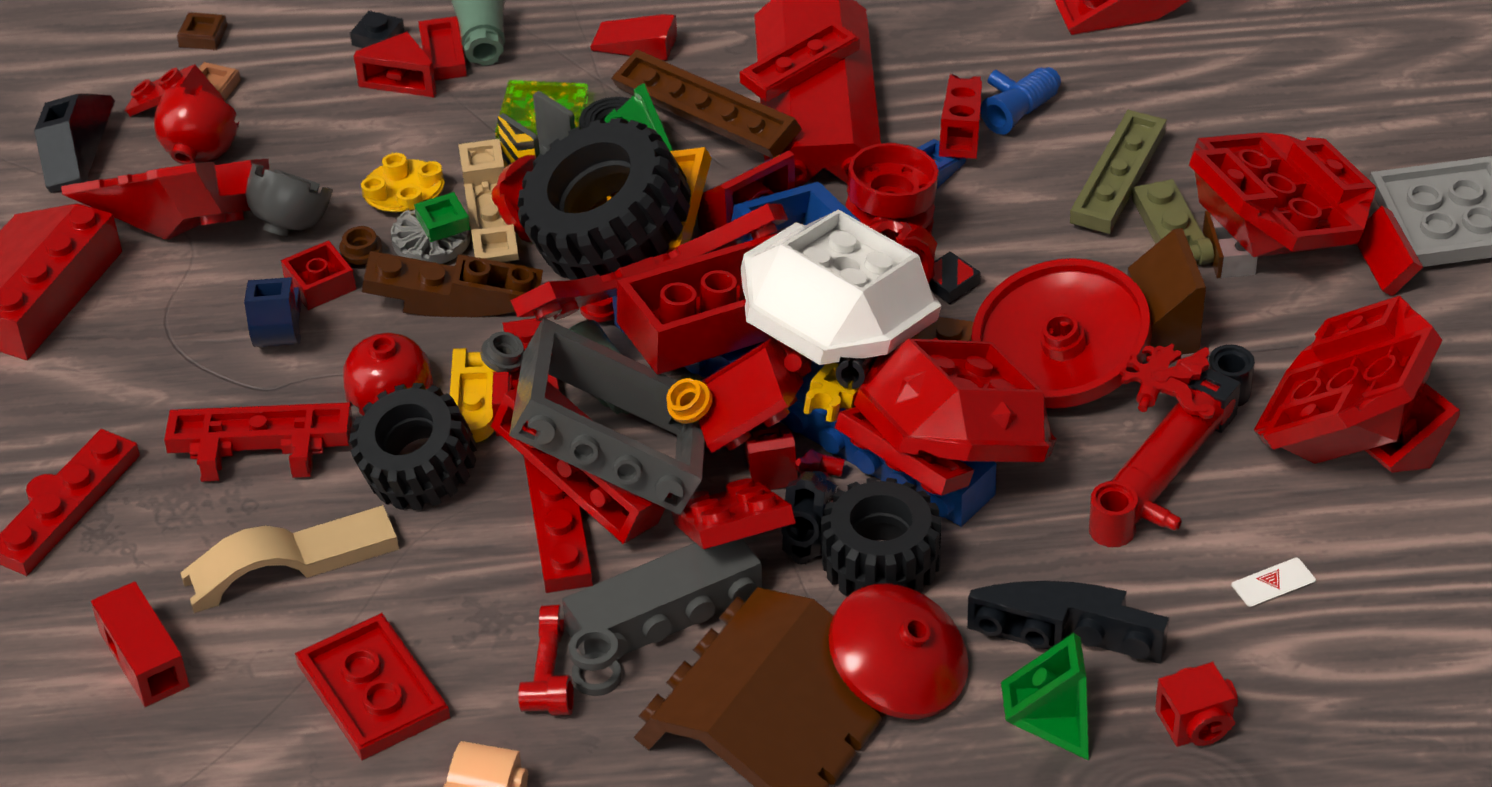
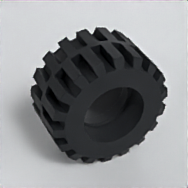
M414 383L412 388L408 389L405 384L395 386L394 392L387 394L384 391L377 395L379 400L374 404L368 402L362 409L365 415L363 417H356L353 423L356 432L350 434V444L353 447L350 451L374 494L376 493L384 503L392 502L395 508L403 510L408 504H410L413 510L423 509L424 504L429 502L432 506L442 503L440 498L446 494L450 497L458 492L456 486L459 483L465 484L470 477L467 469L475 467L476 457L473 452L477 451V447L472 436L473 434L454 399L448 393L443 394L441 389L432 385L426 389L423 383ZM429 438L416 451L399 455L402 449L411 442Z
M877 478L866 479L864 484H859L856 481L847 485L848 491H837L833 495V502L826 503L823 509L824 516L821 517L823 570L827 571V579L832 585L838 584L839 592L846 596L862 587L881 583L901 585L920 593L923 592V585L930 586L935 580V572H939L941 564V517H939L937 504L930 503V495L924 490L916 492V485L905 482L902 485L897 483V479L887 478L886 481H877Z

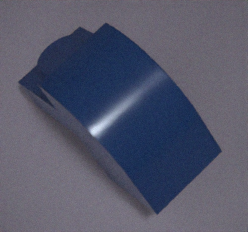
M292 277L248 280L244 304L249 335L254 347L300 344L299 318L302 301L300 287L293 288Z

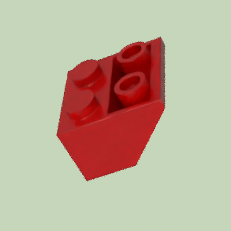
M770 338L701 381L712 393L711 407L699 419L706 445L711 453L723 446H726L729 451L740 446L752 436L750 431L762 422L767 428L778 423L790 413L788 408L798 400L795 395L804 381L797 371L791 372L785 368L784 359L786 354L775 338Z

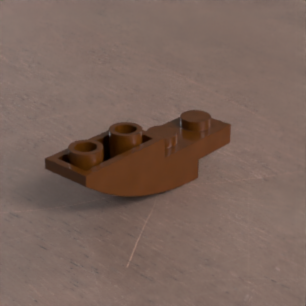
M370 251L363 279L362 293L405 300L403 313L433 317L494 316L515 312L510 300L540 286L543 270L461 254L457 255L456 265L451 266Z

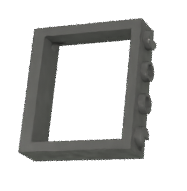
M543 318L523 353L509 436L679 515L702 480L704 436L699 420L689 424L679 423L672 418L667 409V393L670 387L677 381L664 374L657 375L653 369ZM548 374L676 434L675 459L546 399L545 392ZM526 421H528V427L537 430L535 435L522 430ZM669 492L673 494L672 499L667 497Z

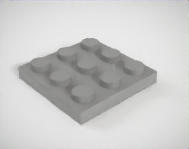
M1492 156L1370 173V181L1377 187L1374 197L1379 208L1384 206L1393 212L1423 267L1492 258Z

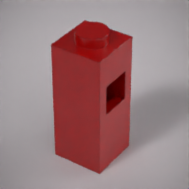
M136 581L91 600L99 632L144 707L190 687L181 653Z

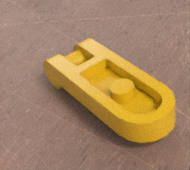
M453 348L450 396L458 405L473 434L475 442H481L494 432V429L491 427L494 420L492 385L493 372L496 371L489 368L482 361L480 352H468L467 348Z

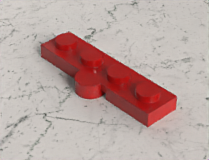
M100 429L56 475L42 474L33 478L26 487L29 504L0 533V565L28 576L138 459L140 452L137 443Z

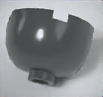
M252 163L245 192L247 205L253 215L265 221L264 230L287 237L290 229L304 231L319 222L329 205L333 192L332 188L322 187L321 192H318L319 183L276 169L274 172L265 169L264 174H262L264 166Z

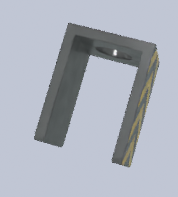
M537 91L533 94L537 135L506 114L502 113L499 115L497 120L504 169L523 156L536 155L533 158H537L540 153L544 155L550 149L549 145L557 138L562 140L570 135L568 131L575 128L573 112L541 91Z

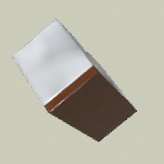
M1205 211L1202 233L1205 238L1208 237L1213 245L1214 261L1212 265L1216 278L1255 275L1258 257H1253L1208 211Z

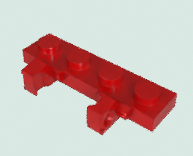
M350 402L170 410L164 438L167 453H189L190 459H197V465H199L201 482L219 481L218 471L222 470V457L233 456V451L282 449V454H291L289 456L292 478L311 477L313 454H323L324 447L349 446L352 422Z

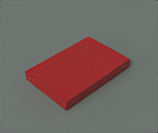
M383 613L295 653L297 665L361 760L371 757L450 718L448 705Z

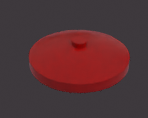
M1056 259L1027 267L1011 275L996 286L977 311L972 326L971 340L995 344L1044 392L1046 408H1067L1097 400L1122 385L1120 369L1136 372L1135 369L1126 366L1127 360H1130V355L1134 354L1137 356L1138 362L1143 363L1147 353L1142 354V350L1145 346H1150L1152 321L1149 306L1142 290L1128 275L1119 269L1088 259Z

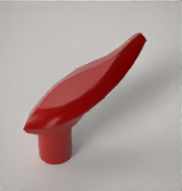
M811 449L795 461V466L801 475L805 471L827 472L828 475L842 477L845 459L823 455Z

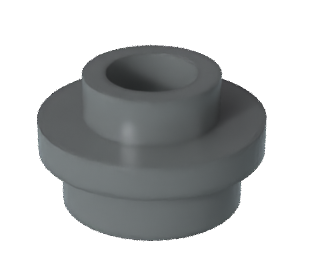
M496 332L484 341L480 356L482 361L492 370L513 373L521 368L524 346L522 341L514 334Z

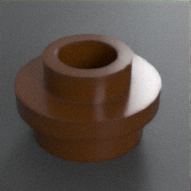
M357 226L350 228L343 234L339 250L346 262L365 265L367 264L370 251L382 253V242L373 229L366 226Z

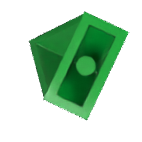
M1073 633L1001 681L1005 720L1016 727L1089 760L1086 670L1081 637Z

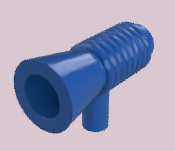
M1050 67L1037 68L1018 82H1015L997 69L994 70L987 82L1002 93L982 101L980 113L984 123L996 134L1004 135L1009 133L1024 115L1031 113L1057 94L1058 88L1061 85V78L1057 71Z

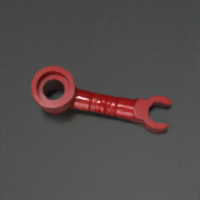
M542 605L540 607L539 645L533 682H520L518 699L521 712L549 711L551 716L572 715L574 686L572 677L570 675L554 676L558 643L561 641L564 633V619H559L560 605Z

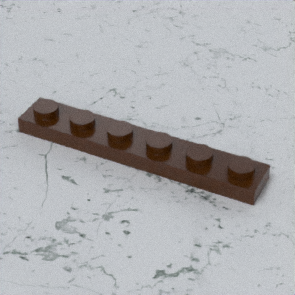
M637 49L611 78L618 89L634 95L633 90L638 85L645 83L654 105L770 158L780 155L802 130L796 119Z

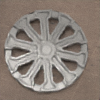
M406 210L397 218V222L393 223L391 240L393 249L398 256L441 264L455 259L458 254H462L467 249L471 241V230L430 242L416 218L415 210Z

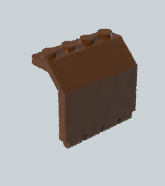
M757 587L746 601L737 596L719 617L726 625L719 633L711 628L695 646L693 651L700 657L692 666L684 660L672 674L666 684L673 690L665 699L657 693L638 716L645 724L633 738L647 750H650L665 732L700 740L754 787H830L829 785H834L855 758V750H861L882 721L881 716L884 717L887 714L872 708L858 698L837 672L829 649V628L833 615L812 598Z

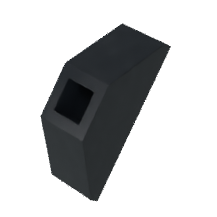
M78 93L45 102L34 132L45 185L50 193L62 190L61 186L86 182L115 103L111 95Z

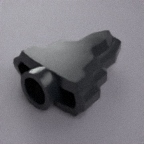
M805 471L800 475L799 479L789 482L786 487L785 501L791 504L796 523L781 527L783 534L782 550L792 556V559L797 564H807L812 558L821 556L822 553L821 517L824 516L823 509L827 502H833V495L838 491V485L830 480L827 472Z

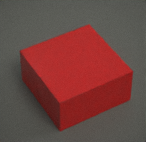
M329 240L281 260L284 278L292 277L293 288L300 287L301 301L307 310L356 290L353 269Z

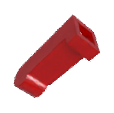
M954 74L949 75L941 117L939 156L977 159L982 92L981 76H973L966 79L959 78Z

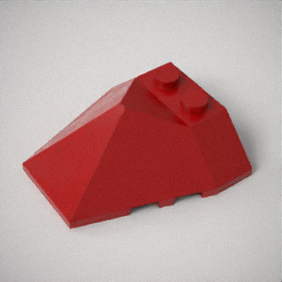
M268 158L215 165L214 162L192 163L149 170L146 173L117 176V178L61 186L62 195L89 207L112 213L114 218L168 240L199 225L245 220L243 212L251 211L247 205L245 192L252 163L264 166L262 174H264L265 169L269 170L270 166Z

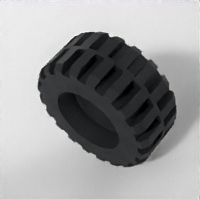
M611 118L608 123L603 120L593 121L586 128L582 129L578 126L568 131L570 135L562 140L557 138L549 145L550 149L544 155L540 153L533 161V170L526 172L522 181L523 189L519 191L518 217L526 234L546 263L561 277L576 280L598 274L603 276L649 257L654 258L657 255L665 254L669 250V242L672 239L677 240L682 232L683 225L681 222L687 220L690 208V186L687 183L686 176L661 136L654 129L648 128L646 124L633 120L628 122V120L622 118ZM618 192L609 201L591 210V208L595 206L599 201L613 193Z

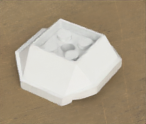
M839 209L807 225L794 223L746 252L742 260L741 277L746 300V322L819 365L837 363L840 361V357L862 359L887 355L905 340L911 339L936 322L942 306L930 290L918 254Z

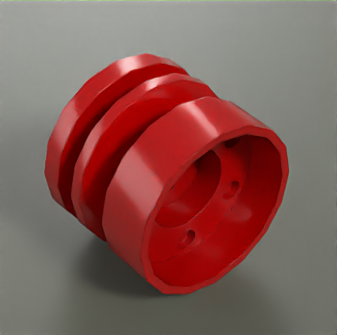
M883 143L863 148L850 160L846 208L863 224L871 221L874 217L888 218L897 222H907L924 227L932 235L935 212L934 202L939 173L938 167L934 159L928 154L910 145Z

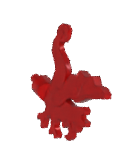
M1173 344L1166 347L1157 346L1155 348L1145 346L1142 354L1149 353L1151 355L1146 357L1148 363L1142 364L1138 362L1137 356L1132 354L1130 355V360H1127L1126 366L1135 369L1137 372L1120 369L1122 384H1128L1133 381L1141 384L1136 397L1139 403L1138 410L1141 412H1146L1149 407H1153L1161 392L1176 397L1183 411L1190 415L1209 419L1215 413L1214 407L1208 403H1202L1200 406L1194 404L1192 392L1187 385L1191 380H1200L1201 373L1209 368L1207 360L1209 357L1208 347H1204L1193 355L1181 359V351H1173ZM1177 361L1176 366L1169 368L1171 364Z

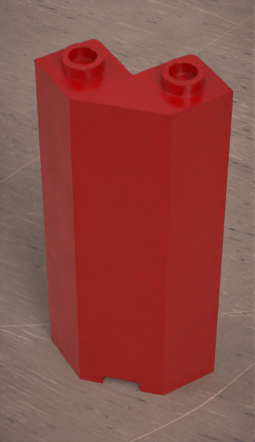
M770 0L754 14L757 61L831 20H835L860 38V50L768 102L760 98L761 104L795 118L802 128L782 152L790 150L795 155V188L804 185L823 168L847 183L851 158L863 148L874 144H881L866 8L855 0ZM764 155V161L771 159L770 157Z

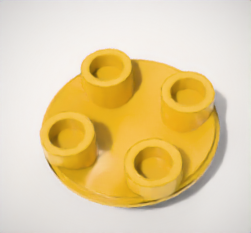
M391 153L382 159V166L373 170L361 182V190L364 200L372 207L389 212H403L414 210V204L438 197L444 188L445 180L440 163L407 159L402 153Z

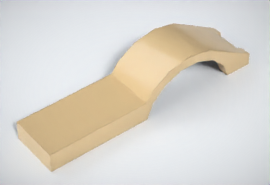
M382 505L294 533L285 528L271 526L243 529L222 539L180 573L184 587L189 585L194 587L196 594L190 598L193 612L196 613L219 606L222 594L231 583L251 570L264 566L285 565L299 570L306 578L399 550L395 531Z

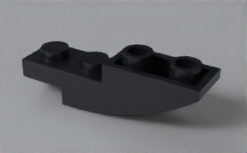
M1021 581L972 589L968 596L967 629L1049 650L1075 633L1081 637V644L1098 647L1125 654L1132 658L1161 664L1166 651L1169 617L1125 606L1127 591L1077 582Z

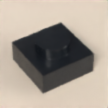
M368 10L350 32L352 46L365 48L404 33L403 19Z

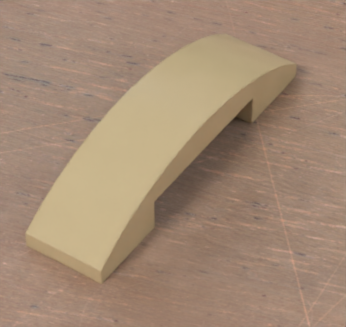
M500 139L458 144L475 257L498 262L519 260L514 225H507L491 195L492 189L497 185L498 178L504 170Z

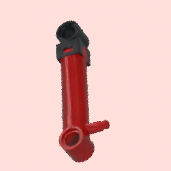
M1225 344L1216 347L1209 355V368L1201 373L1200 380H1191L1187 384L1192 392L1194 404L1200 406L1202 403H1208L1214 407L1215 413L1212 418L1204 419L1200 416L1190 415L1183 411L1178 401L1112 480L1101 483L1093 489L1090 500L1089 534L1095 542L1106 547L1127 545L1133 540L1136 534V524L1141 518L1173 531L1180 528L1181 518L1154 502L1215 430L1222 433L1237 415V408L1249 400L1254 371V357L1249 350L1235 344Z

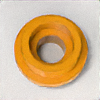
M691 378L681 379L674 383L667 393L668 412L679 423L689 424L696 422L709 411L712 404V393L701 381Z

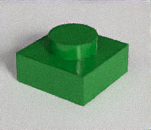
M454 192L414 204L416 218L430 242L471 230L469 216Z

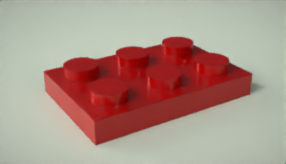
M752 478L730 482L726 485L727 491L709 495L708 491L694 492L680 515L671 511L674 524L702 549L796 523L791 504L760 482L754 483Z

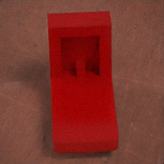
M193 64L181 70L173 68L160 79L153 82L147 79L139 83L131 92L133 98L125 108V112L129 116H133L155 107L166 90L175 87H187L184 94L197 96L199 90H202L224 101L225 99L196 64Z

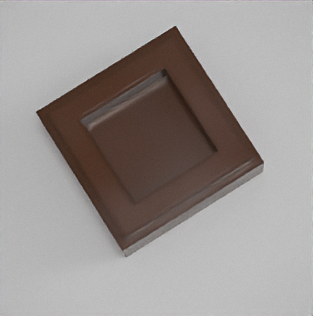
M188 12L177 35L179 47L217 50L228 27L226 15Z

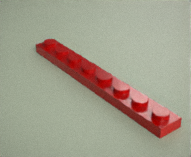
M532 318L504 322L503 331L517 336L522 341L525 351L541 321ZM521 368L516 372L510 373L513 389L518 387ZM548 374L547 381L559 390L557 378ZM524 457L545 592L550 593L593 586L580 506Z

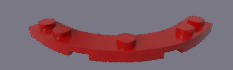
M767 203L711 232L677 246L675 250L669 253L661 254L654 258L649 257L603 276L598 274L576 280L548 281L510 301L517 317L535 316L537 321H542L543 318L548 319L553 316L554 320H559L577 312L579 307L616 296L617 280L734 246L751 238L754 240L778 233L776 226L787 221L788 217L782 204Z

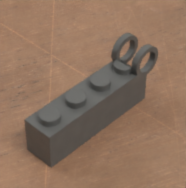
M738 539L707 549H702L696 543H692L562 598L565 628L571 638L569 642V655L574 663L572 667V680L576 689L589 696H601L610 693L619 685L621 680V668L617 659L650 643L659 642L667 636L694 624L703 623L709 618L724 612L737 596L746 601L757 587L762 588L761 562L744 539ZM609 667L613 671L612 676L600 684L587 683L580 677L583 670L596 671Z

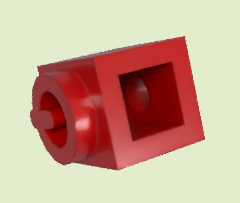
M1214 662L1197 667H1187L1175 674L1158 679L1155 711L1176 747L1189 743H1194L1197 746L1213 744L1223 738L1236 724L1233 719L1234 708L1238 706L1236 689L1230 679L1222 677Z

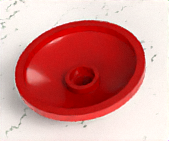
M881 583L868 585L851 593L833 615L829 628V649L833 663L848 688L872 708L897 718L923 719L939 714L947 709L962 692L969 668L968 653L963 637L950 616L937 603L922 593L896 584Z

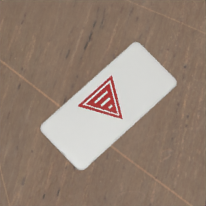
M1293 558L1234 581L1231 585L1246 605L1252 607L1311 584L1316 579L1299 558Z

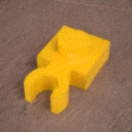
M825 364L811 380L810 389L806 393L803 413L809 415L814 409H824L827 411L826 421L834 422L838 418L840 408L850 409L854 407L859 387L852 389L854 381H851L848 389L844 388L836 379L835 373L839 364Z

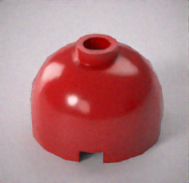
M187 87L167 89L160 98L154 118L155 135L161 146L176 162L184 165L217 160L230 148L238 131L239 122L235 123L237 115L235 110L221 98L206 91L199 90L198 95L194 96L184 94Z
M375 334L361 340L352 348L343 366L346 401L350 402V405L352 403L358 407L359 414L363 416L365 413L362 409L368 402L374 404L379 400L377 395L384 391L387 394L395 391V386L405 384L408 389L412 388L414 383H423L426 389L433 385L431 366L427 355L414 340L402 334Z

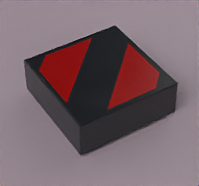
M949 251L934 261L933 269L935 275L928 283L933 293L950 304L980 284L981 272Z

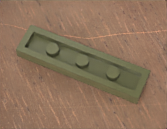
M1132 110L1126 111L1070 210L1071 224L1108 234L1111 233L1133 193V187L1137 186L1166 133L1167 119Z

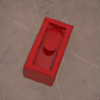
M662 14L601 22L592 41L591 50L631 56L637 49L660 60H667L677 38L676 15Z

